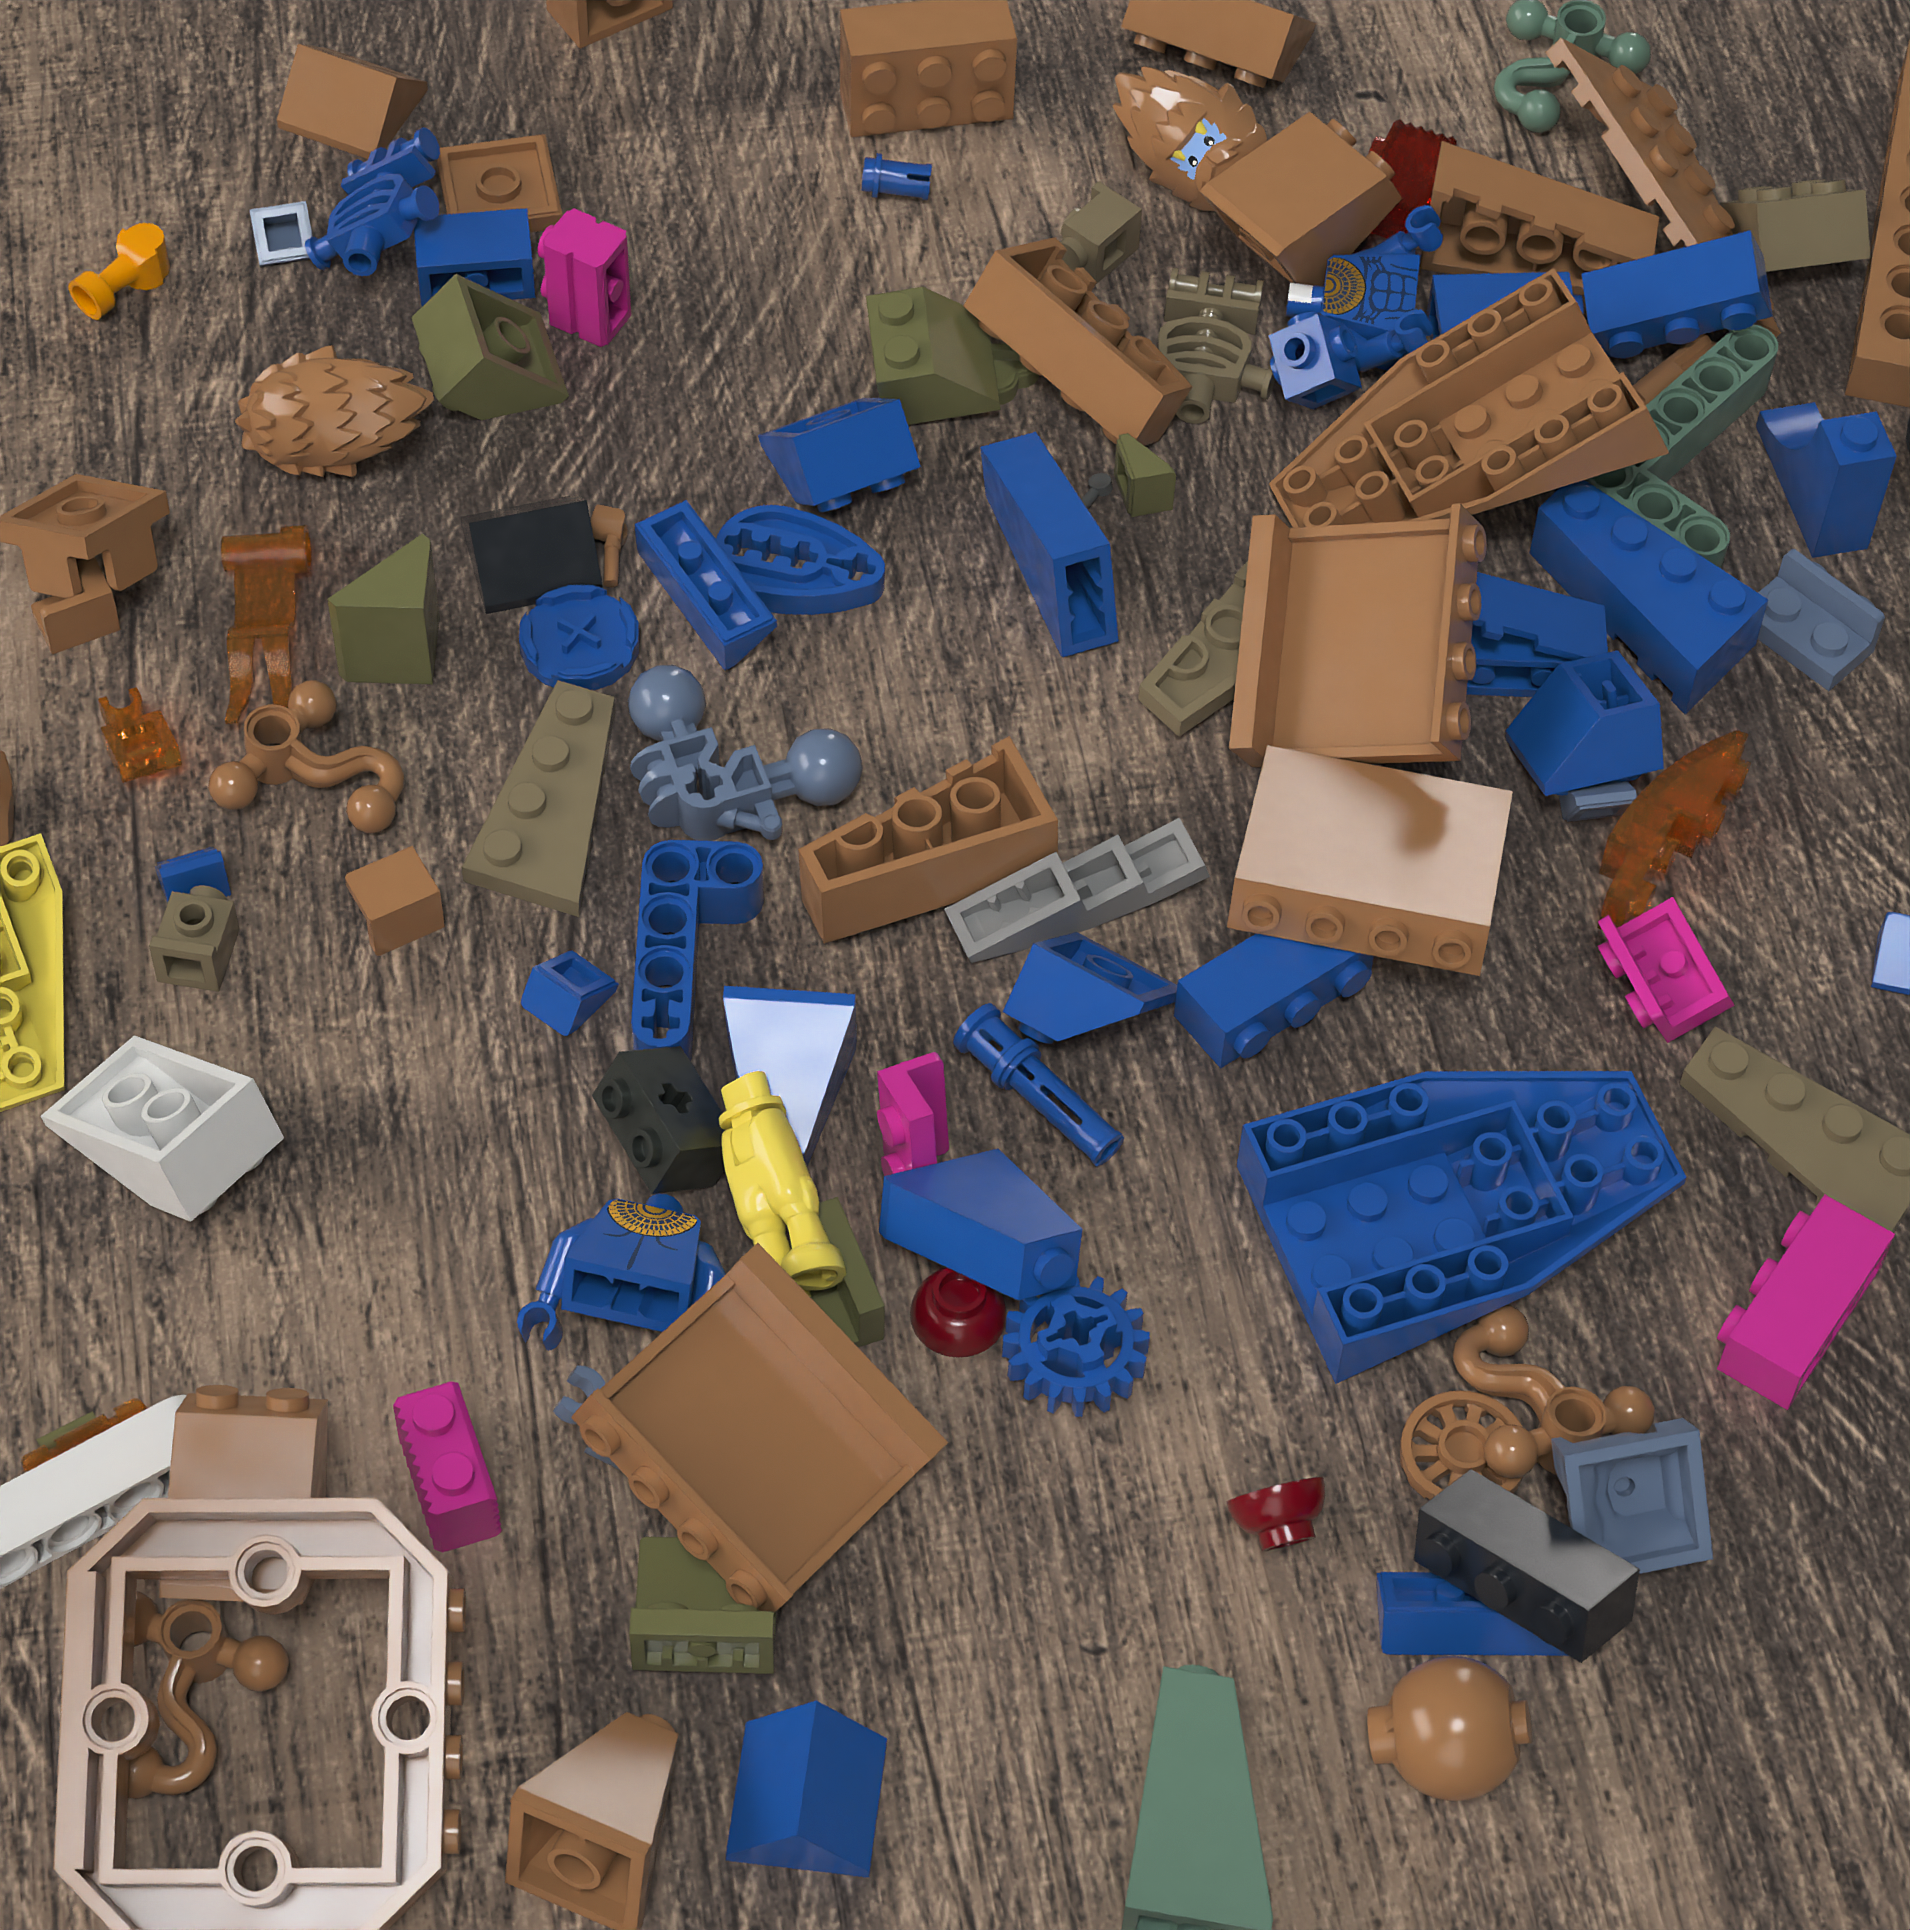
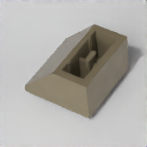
M1817 179L1791 183L1792 193L1791 186L1773 188L1772 186L1738 189L1739 200L1720 202V205L1729 213L1734 221L1735 227L1731 230L1733 235L1751 230L1764 256L1766 272L1871 258L1866 190L1846 189L1845 179L1829 181Z

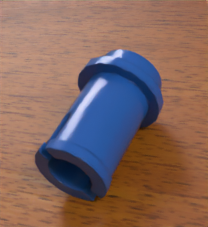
M880 153L876 154V158L865 157L861 191L872 192V198H877L878 193L928 200L932 164L926 163L924 165L883 160Z

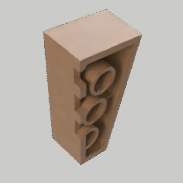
M1008 736L991 745V755L974 764L965 759L946 770V779L930 788L919 792L913 787L894 797L895 805L876 817L865 813L799 848L801 900L824 944L954 904L1054 852L1058 853V819L1011 737Z

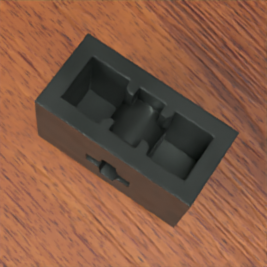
M682 1047L620 1051L595 1089L592 1097L651 1194L714 1187L725 1170L721 1144L722 1133L725 1130L720 1127L719 1117L723 1113Z

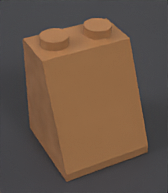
M1310 111L1208 181L1200 190V193L1230 231L1288 282L1322 286L1325 282L1328 258L1333 255H1351L1402 199L1390 181L1396 174L1395 171L1379 155L1370 151L1364 157L1353 148L1357 142L1356 139L1339 122L1331 119L1325 125Z
M207 1385L197 1388L196 1393H188L175 1412L167 1498H326L328 1399H309V1392L297 1388L273 1389L266 1393V1397L239 1395V1390L236 1387L228 1385ZM269 1557L256 1565L251 1577L252 1585L256 1592H274L282 1586L288 1572L285 1560L278 1557ZM160 1579L159 1598L244 1602L237 1596L230 1585V1579ZM315 1579L309 1580L307 1593L299 1604L304 1603Z

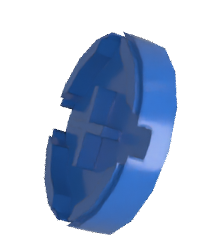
M567 585L546 592L536 600V607L530 610L528 615L525 612L520 621V655L528 671L543 684L551 687L555 686L557 680L593 691L614 684L630 671L639 655V622L631 606L621 597H619V602L614 597L608 596L606 589L594 585Z

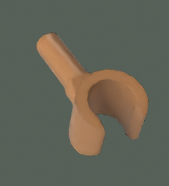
M596 505L591 518V526L594 539L605 542L603 584L606 587H616L619 578V553L621 552V545L625 544L628 537V530L625 524L626 517L621 509Z

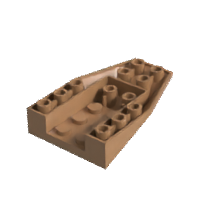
M1555 268L1402 357L1269 483V486L1293 528L1448 519L1451 517L1452 504L1461 503L1473 515L1669 454V451L1646 405L1624 372L1618 373L1591 332L1578 303Z

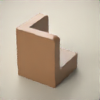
M95 557L90 560L76 558L82 593L69 598L51 596L34 602L31 605L33 617L52 655L121 630L113 592Z
M413 846L346 874V886L366 919L370 946L377 956L445 927L440 890Z

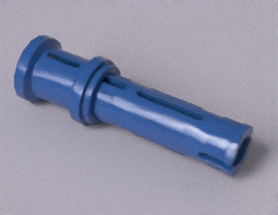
M994 1004L982 1005L968 1016L956 1032L953 1045L961 1053L970 1052L991 1071V1080L998 1088H1004L1005 1090L1015 1089L1050 1124L1055 1126L1076 1147L1084 1152L1095 1166L1098 1167L1104 1164L1118 1151L1124 1141L1123 1134L1109 1125L1077 1092L1072 1090L1040 1060L1041 1052L1039 1051V1045L1030 1038L1021 1039L1000 1019L1001 1011ZM991 1040L995 1041L1003 1050L998 1051L989 1042ZM1032 1075L1034 1079L1029 1080L1028 1077ZM1048 1095H1054L1082 1121V1124L1078 1125L1048 1098Z

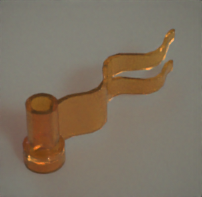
M307 525L282 526L280 533L222 536V564L225 572H234L235 620L234 625L229 627L227 633L230 700L225 716L226 724L239 723L240 716L250 700L253 684V650L255 639H261L273 705H281L288 708V699L292 692L289 632L295 626L296 621L295 574L310 573L312 568L311 539Z

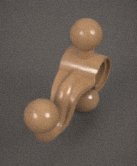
M317 680L303 681L293 688L288 699V708L281 705L268 704L260 706L249 713L244 722L246 755L239 762H224L216 767L210 776L208 789L212 799L218 806L228 810L243 809L252 803L258 791V781L265 784L278 785L286 783L293 778L311 787L326 788L339 784L361 772L371 771L379 776L378 784L364 785L353 791L347 802L346 813L350 822L357 830L365 833H378L389 827L395 816V801L403 790L404 774L399 762L390 753L379 748L359 746L335 755L321 756L312 752L301 743V733L306 728H319L329 723L337 707V700L329 686ZM270 743H279V744H281V745H277V746H266V744H270Z
M1505 1305L1480 1317L1477 1325L1463 1331L1454 1344L1453 1361L1457 1372L1472 1387L1484 1394L1517 1398L1525 1401L1534 1410L1540 1422L1538 1428L1530 1431L1518 1425H1503L1492 1431L1485 1441V1459L1487 1465L1502 1477H1522L1531 1471L1536 1462L1545 1470L1557 1475L1554 1467L1552 1438L1562 1437L1571 1443L1600 1438L1608 1433L1613 1435L1624 1432L1644 1434L1654 1422L1655 1408L1652 1399L1637 1387H1617L1609 1392L1602 1402L1594 1393L1584 1388L1565 1387L1555 1375L1539 1366L1530 1364H1490L1484 1362L1480 1357V1352L1486 1350L1495 1356H1511L1520 1351L1528 1340L1529 1325L1523 1313L1511 1305Z
M136 1591L134 1647L149 1640L161 1644L169 1664L161 1680L157 1695L159 1715L168 1728L186 1744L188 1755L181 1764L167 1766L164 1765L163 1758L158 1750L151 1746L146 1753L137 1759L129 1760L128 1798L141 1799L154 1792L174 1796L190 1792L206 1780L214 1768L217 1755L215 1735L206 1722L187 1705L186 1695L193 1683L213 1681L223 1674L228 1667L233 1669V1674L237 1681L249 1690L262 1692L278 1686L284 1679L289 1664L287 1651L280 1642L270 1636L255 1635L243 1642L230 1638L214 1606L204 1600L185 1599L178 1601L167 1608L162 1615L158 1613V1608L151 1598ZM198 1631L211 1633V1637L206 1645L194 1651L180 1649L181 1643L190 1634Z

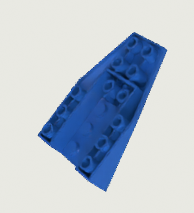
M1425 1071L1244 1124L1242 1126L1237 1159L1238 1171L1335 1384L1529 1295L1685 1184L1687 1178L1632 1071Z

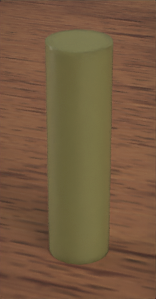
M92 1411L36 1439V1442L44 1455L100 1427V1424Z

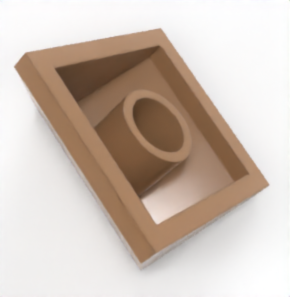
M298 44L278 113L277 125L282 130L368 159L373 150L379 147L387 148L428 91L427 82L329 48Z

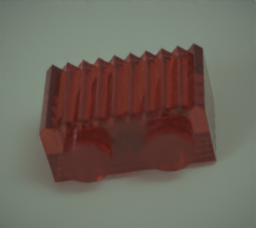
M1401 119L1394 121L1386 138L1378 135L1374 138L1369 152H1375L1395 171L1396 174L1390 181L1402 199L1371 233L1385 238H1389L1399 231L1405 234L1409 233L1405 226L1406 219L1417 207L1430 206L1441 143L1444 141L1457 146V141L1453 136L1446 138L1443 133L1436 135L1432 129L1425 131L1422 126L1415 128L1411 122L1404 124Z

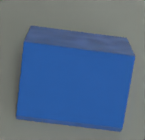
M817 1700L747 1721L726 1849V1861L869 1878L887 1738Z

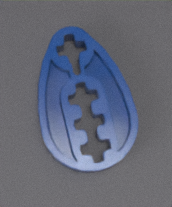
M781 505L752 507L730 518L722 526L716 537L718 543L772 613L817 615L843 612L876 602L882 596L885 589V563L882 556L859 536L832 521L809 512ZM741 548L751 549L747 550L744 556H736L741 551ZM770 554L780 555L776 556L773 562H765ZM799 560L809 561L805 562L802 568H794ZM856 572L866 573L861 576L860 581L852 580Z

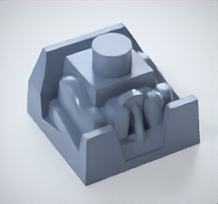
M1684 1418L1654 1423L1656 1432L1653 1433L1624 1432L1571 1443L1562 1437L1551 1439L1555 1471L1567 1495L1566 1508L1568 1510L1570 1528L1640 1569L1639 1574L1713 1559L1700 1432L1698 1428Z

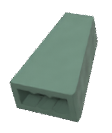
M1184 1665L1178 1669L1163 1666L1121 1930H1271L1273 1915L1234 1678L1219 1676L1214 1670L1201 1665Z

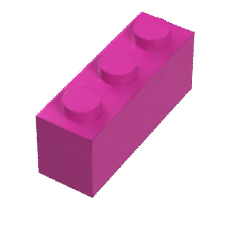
M1825 1194L1811 1215L1799 1211L1782 1239L1781 1245L1788 1248L1779 1262L1770 1257L1767 1258L1749 1289L1750 1293L1756 1295L1747 1310L1736 1305L1721 1327L1717 1340L1726 1345L1717 1370L1788 1410L1879 1273L1895 1233Z

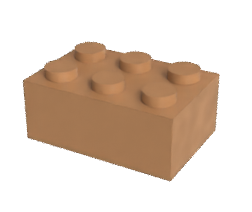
M921 0L840 9V94L850 137L1013 119L1017 36L1007 0Z

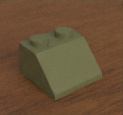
M455 274L411 317L419 340V350L425 358L433 383V393L438 402L452 411L459 410L479 420H486L560 404L569 397L541 313Z
M925 287L866 296L879 397L900 399L908 425L1001 410L990 335L980 328L979 320L962 304Z

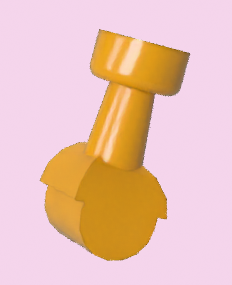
M139 223L127 230L122 228L117 235L116 249L118 257L99 275L93 271H84L69 283L68 287L71 297L83 313L94 320H99L115 306L114 294L124 287L130 286L139 290H150L164 284L163 279L169 274L170 265L164 233L159 226L152 223Z

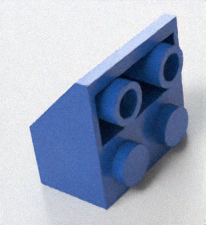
M1618 650L1559 663L1505 730L1507 743L1545 796L1553 794L1568 795L1570 790L1614 780L1632 781L1644 773L1664 769L1660 703Z

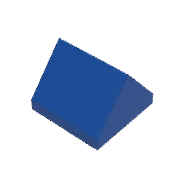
M208 847L157 862V866H154L167 904L172 891L189 894L193 887L199 885L213 887L221 891L226 897L231 895L221 851L214 847Z

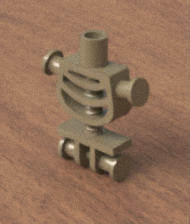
M1172 268L1165 304L1164 321L1167 323L1159 330L1157 348L1193 386L1176 413L1182 421L1191 424L1205 422L1210 415L1212 400L1234 403L1237 401L1242 387L1260 391L1261 398L1268 400L1276 379L1272 373L1271 365L1268 369H1264L1250 364L1252 340L1248 335L1256 334L1263 293V280H1257V285L1237 283L1235 282L1234 275H1226L1225 285L1222 286L1209 284L1210 272L1201 271L1200 277L1179 274V268Z

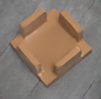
M75 474L1 515L0 542L16 545L21 549L28 584L34 592L62 598H69L82 593L76 558L90 560L102 553L107 583L111 589L122 591L153 573L158 567L151 526L154 522L170 513L167 494L164 490Z

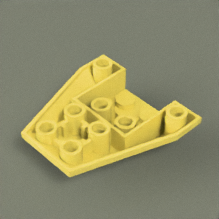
M41 833L0 846V1112L65 1090L63 892Z

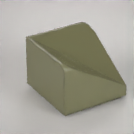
M1128 433L1119 435L1116 445L1114 475L1128 514L1130 513L1131 517L1173 510L1176 483L1174 469Z

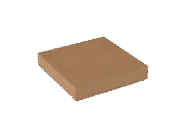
M545 134L440 148V156L436 160L446 214L527 208L530 232L544 231L549 225H555L562 217Z

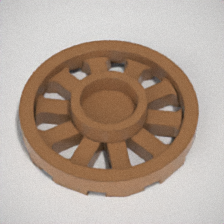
M1458 1390L1434 1395L1418 1405L1404 1425L1400 1441L1401 1467L1408 1477L1407 1480L1410 1486L1424 1499L1427 1497L1431 1500L1443 1491L1435 1483L1446 1475H1451L1448 1483L1449 1486L1470 1469L1509 1492L1514 1493L1517 1491L1524 1476L1505 1478L1496 1474L1487 1465L1484 1447L1489 1435L1498 1427L1503 1425H1518L1522 1427L1521 1423L1506 1406L1484 1394ZM1464 1407L1467 1413L1466 1420H1457L1453 1408ZM1488 1413L1495 1418V1422L1484 1428L1479 1424V1419ZM1431 1414L1439 1418L1443 1430L1428 1422L1427 1417ZM1419 1436L1431 1444H1415L1412 1438ZM1416 1462H1435L1424 1471L1420 1470Z

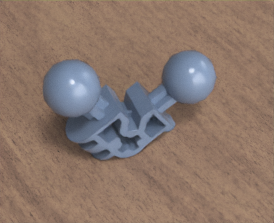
M676 665L655 666L641 673L631 688L628 708L632 721L643 735L660 741L637 753L630 765L633 776L641 781L638 789L643 802L650 805L648 817L651 823L658 827L680 826L686 835L699 841H713L723 837L725 834L746 828L759 831L764 838L774 840L782 834V819L778 815L773 800L796 794L799 799L816 806L835 805L850 797L859 783L863 771L859 750L847 735L831 728L813 729L800 735L789 749L786 759L763 766L756 746L753 745L735 750L725 767L719 766V746L712 727L700 731L696 729L703 717L706 700L701 684L690 671ZM696 772L699 777L700 793H697Z

